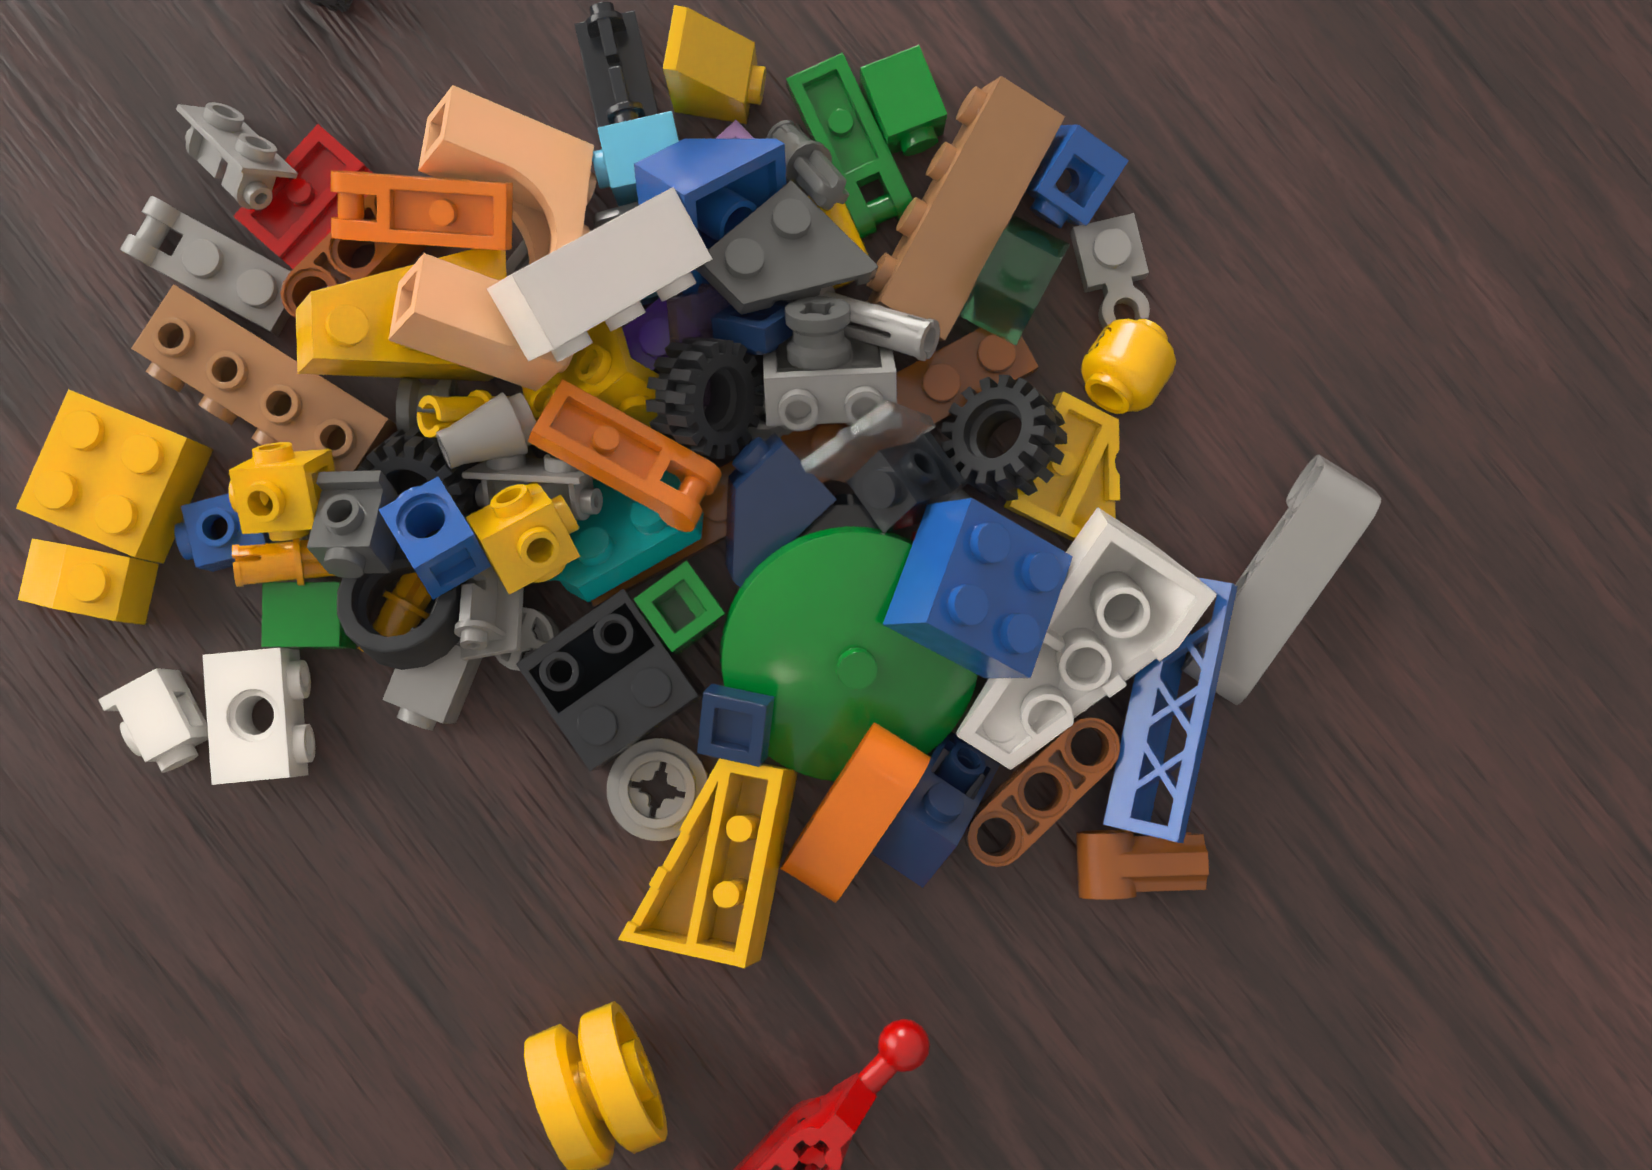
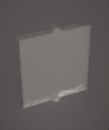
M886 400L850 427L840 430L836 437L800 461L808 474L848 483L847 481L879 450L915 442L923 433H928L936 425L931 416Z

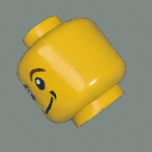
M1147 319L1114 320L1103 329L1082 361L1081 373L1085 382L1086 393L1099 407L1115 414L1142 411L1153 404L1173 374L1176 358L1174 350L1168 342L1167 334L1158 324Z

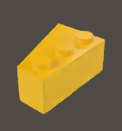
M470 249L439 258L493 279L502 280L507 277L506 251ZM413 265L311 291L296 309L297 374L392 378L412 377L418 379L489 381L494 378V376L388 340L398 282Z
M719 758L679 829L681 831L663 865L659 866L649 883L650 888L633 919L627 922L618 940L741 968H746L760 961L798 772L765 763L757 767Z

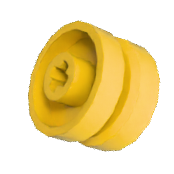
M613 1001L584 1013L579 1022L578 1038L564 1026L558 1024L529 1036L525 1040L524 1059L535 1105L546 1134L560 1161L567 1170H597L609 1165L613 1158L615 1139L621 1146L633 1154L666 1140L668 1135L666 1116L652 1068L630 1019L618 1003Z

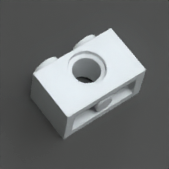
M280 647L203 655L212 785L309 775L308 763L313 762L315 757V737L311 725L305 724L303 699L309 697L311 680L306 661L300 660L299 650ZM265 698L272 705L274 719L270 728L262 733L253 724L252 710L259 700Z

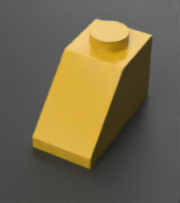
M674 5L663 64V71L674 112L731 122L737 120L739 123L747 124L750 104L761 105L766 80V67L757 65L755 42L688 7Z
M32 538L18 600L117 622L145 625L159 564Z

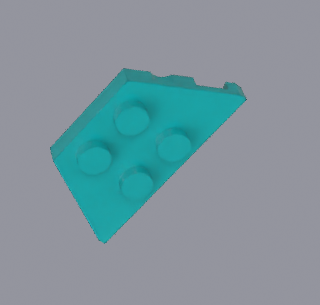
M666 470L660 481L678 490L681 484L677 476ZM592 477L593 488L600 489L602 493L603 503L601 511L598 514H591L587 520L575 519L579 529L569 535L580 557L567 563L563 571L549 581H560L567 591L586 602H590L702 538L704 513L702 512L693 531H679L666 524L657 512Z

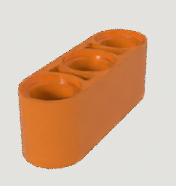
M874 722L796 839L780 869L836 903L924 774L931 757Z

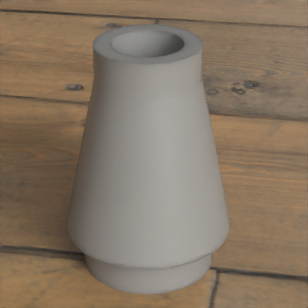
M502 392L451 426L437 431L436 437L450 469H453L463 464L527 454V446L532 445L527 441L536 421L526 399L521 393L507 397Z

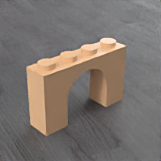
M452 85L427 117L418 171L436 178L512 182V220L524 238L528 250L529 264L590 232L589 227L584 225L586 206L591 200L596 186V174L591 172L594 145ZM424 253L398 282L389 341L534 391L540 389L558 372H564L573 357L571 355L557 362L550 351L528 362L487 288L501 280L484 276Z

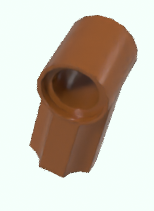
M1128 830L1076 832L1079 898L1114 900L1134 898L1137 896L1136 892L1206 890L1207 878L1209 876V859L1204 834L1186 832L1184 843H1178L1149 835H1134V832Z

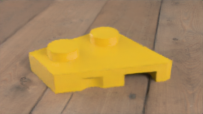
M1063 391L1056 394L1052 402L1065 421V424L1059 427L1067 433V444L1055 445L1056 448L1065 454L1061 465L1050 461L1046 468L1054 476L1048 483L1040 477L1034 479L1033 482L1038 491L1029 496L1017 488L1018 500L1006 501L1004 508L1074 541L1097 507L1116 519L1115 501L1120 500V474L1115 466L1116 454L1119 451V419Z

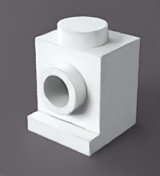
M156 668L98 699L104 711L120 712L124 720L120 724V731L130 750L137 756H142L145 762H157L162 773L176 769L198 756L195 746L208 740L207 722L180 670Z

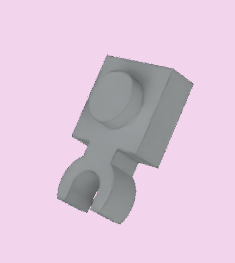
M1132 213L1088 223L1087 226L1079 225L1073 227L1070 236L1084 292L1099 289L1103 291L1104 300L1098 312L1102 328L1104 329L1108 324L1116 320L1114 306L1121 303L1127 304L1133 309L1135 320L1148 319L1150 313L1149 302L1146 296L1133 286L1134 281L1143 280L1149 274L1135 214Z

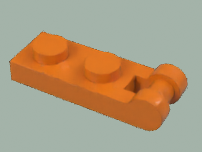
M331 171V192H338V217L331 218V238L503 251L512 249V182L376 174L357 171ZM364 194L377 195V220L365 218Z
M564 379L561 380L543 410L527 441L657 512L666 524L683 532L694 530L703 512L700 503L704 495H711L722 477L720 469L708 459ZM665 470L679 478L681 484L678 490L660 481Z

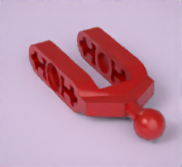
M907 1019L896 1020L885 1026L879 1035V1053L860 1073L857 1072L838 1083L826 1095L802 1100L793 1106L733 1170H772L775 1165L782 1170H798L796 1167L798 1161L806 1164L801 1170H841L853 1134L875 1101L877 1093L898 1071L909 1072L916 1070L927 1059L930 1042L924 1028L915 1021ZM803 1140L806 1145L799 1150L796 1144Z

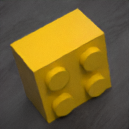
M68 389L16 509L135 558L164 564L175 539V525L183 520L181 506L190 504L213 449Z

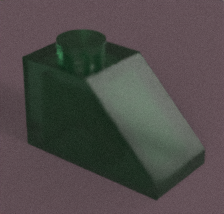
M1015 216L1003 230L978 275L960 317L1017 345L1070 244Z

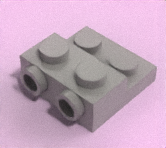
M793 336L782 342L775 351L763 354L766 426H781L790 431H805L814 428L817 424L846 423L851 427L868 428L876 426L882 421L897 420V379L893 350L846 337L851 341V360L845 365L828 370H807L792 366L787 360V343Z

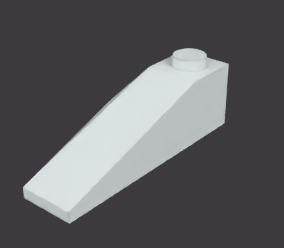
M1099 507L1096 508L1066 551L1073 558L1031 678H989L956 732L957 737L1010 770L1071 727L1074 718L1106 695L1110 698L1127 686L1125 681L1152 661L1158 659L1160 662L1175 651L1217 595L1215 591L1152 542Z

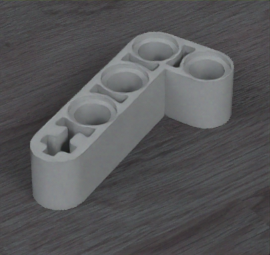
M1316 455L1299 475L1286 499L1289 508L1235 584L1238 588L1216 693L1236 706L1254 688L1367 529L1380 507L1381 497L1372 487L1321 455ZM1207 639L1198 645L1203 654L1205 653ZM1189 652L1181 671L1199 681L1201 669Z

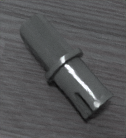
M784 120L775 124L768 132L766 139H778L785 143L787 181H792L798 188L805 190L821 209L830 210L835 203L844 204L849 196V192L844 188L846 178L832 164V156L827 147L820 142L811 140L804 133L803 128L798 123L794 125L792 120Z

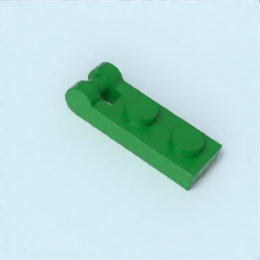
M843 52L786 78V87L811 140L820 142L827 147L832 156V164L846 178L844 188L849 192V196L845 204L860 238L863 239L876 233V225L895 217L899 222L903 212L913 199ZM878 179L885 194L865 202L859 187Z

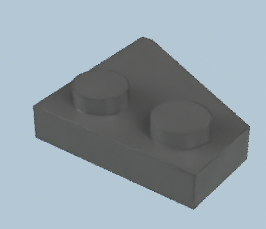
M790 181L708 249L712 260L696 268L743 315L771 308L774 303L780 300L795 301L801 298L820 295L821 288L855 280L856 286L869 283L875 277L878 265L800 188Z

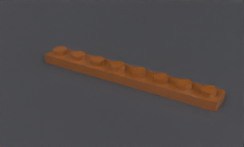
M1008 312L934 352L930 359H926V361L919 360L897 372V420L882 421L880 424L868 428L851 427L846 423L817 424V426L809 430L792 431L789 435H782L781 440L824 485H827L864 465L879 450L901 445L953 417L948 412L953 402L960 407H963L968 402L961 394L969 386L977 393L982 391L979 380L990 377L998 384L999 375H1010L1017 381L1019 377L1024 379L1035 373L1039 366ZM733 461L719 468L722 477L715 491L711 495H704L700 503L704 513L702 538L593 599L591 602L594 607H598L620 590L625 589L628 592L726 539L728 476L736 469L732 465Z

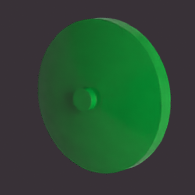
M846 526L813 532L791 541L768 556L754 569L735 595L723 626L720 662L724 686L774 697L768 756L788 769L795 770V772L805 776L835 781L874 722L923 753L928 754L947 737L964 714L972 697L978 675L883 625L911 550L912 540L896 533H883L881 529Z

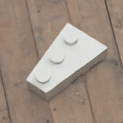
M672 187L514 272L487 288L528 362L550 351L556 361L559 362L592 344L593 341L587 330L605 321L611 332L644 314L645 310L640 300L650 294L657 292L663 302L696 284L697 282L691 271L712 260V257L677 192Z

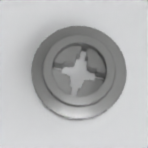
M663 738L640 741L626 749L617 758L610 770L607 781V800L610 810L617 822L636 837L650 841L674 839L679 837L681 833L679 829L705 785L708 773L694 751L681 743ZM662 762H666L667 784L677 787V791L686 793L685 797L665 798L661 803V807L657 808L655 817L651 816L653 806L650 805V794L642 792L639 787L632 786V781L641 783L643 780H653L657 771L661 770Z

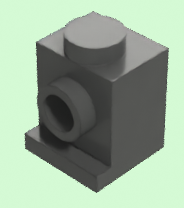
M381 470L319 472L316 483L322 491L307 545L309 551L329 574L352 579L359 578L364 573H391L398 542L379 509L395 501L399 494Z

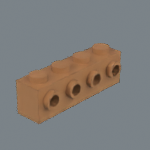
M1003 76L992 81L982 89L975 86L966 96L956 115V120L962 123V126L953 143L944 142L927 168L926 175L933 180L922 200L915 197L909 203L897 224L896 231L903 235L892 256L884 253L876 263L878 265L876 275L869 283H866V286L873 290L867 302L925 319H935L939 322L940 326L939 341L946 340L1065 116Z
M174 284L131 348L152 361L145 372L177 392H180L187 383L203 393L204 396L198 405L230 425H233L239 416L257 427L251 439L260 445L290 442L293 445L294 451L331 449L335 471H357L359 465L366 459V456L385 439H388L393 433L397 432L396 423L323 377L316 374H297V361Z

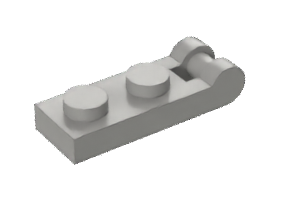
M150 196L141 211L146 215V218L135 236L128 234L119 250L268 332L279 336L290 317V314L282 304L280 293L283 281L291 271L189 217L162 200ZM170 229L183 236L172 256L159 250Z

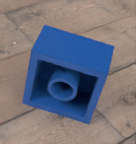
M973 498L927 504L883 625L983 678H1031L1073 556Z

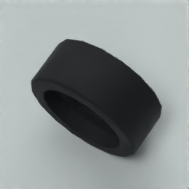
M397 543L391 573H364L359 578L342 579L337 591V616L345 634L377 663L405 670L425 667L447 655L458 643L460 637L455 635L454 626L459 622L461 585L466 584V582L440 595L434 611L421 626L404 635L382 636L371 624V610L377 595L389 582L404 574L416 573L399 543Z

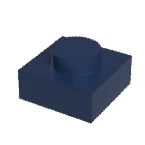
M780 300L774 303L771 308L743 315L730 305L711 317L713 339L732 340L733 343H741L747 348L746 353L751 355L771 353L782 342L793 336V330L786 325L785 307L790 302Z
M711 684L703 692L697 753L760 767L768 758L774 697Z

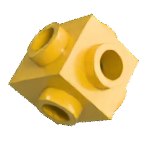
M290 442L271 443L253 448V457L229 470L231 479L229 484V500L233 510L238 513L242 534L268 532L269 538L272 541H287L308 535L310 533L309 530L313 526L322 491L316 483L319 472L335 471L332 450L294 451L293 445Z
M538 482L507 487L498 492L491 499L489 505L465 517L493 570L509 595L532 582L539 583L554 578L563 571L567 563L580 557L569 535L579 529L570 508L561 494L550 499Z

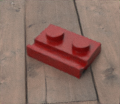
M319 124L312 129L285 159L298 173L296 179L276 177L272 189L273 198L266 208L255 210L241 207L233 216L292 269L331 232V218L338 217V192H331V171L373 173Z

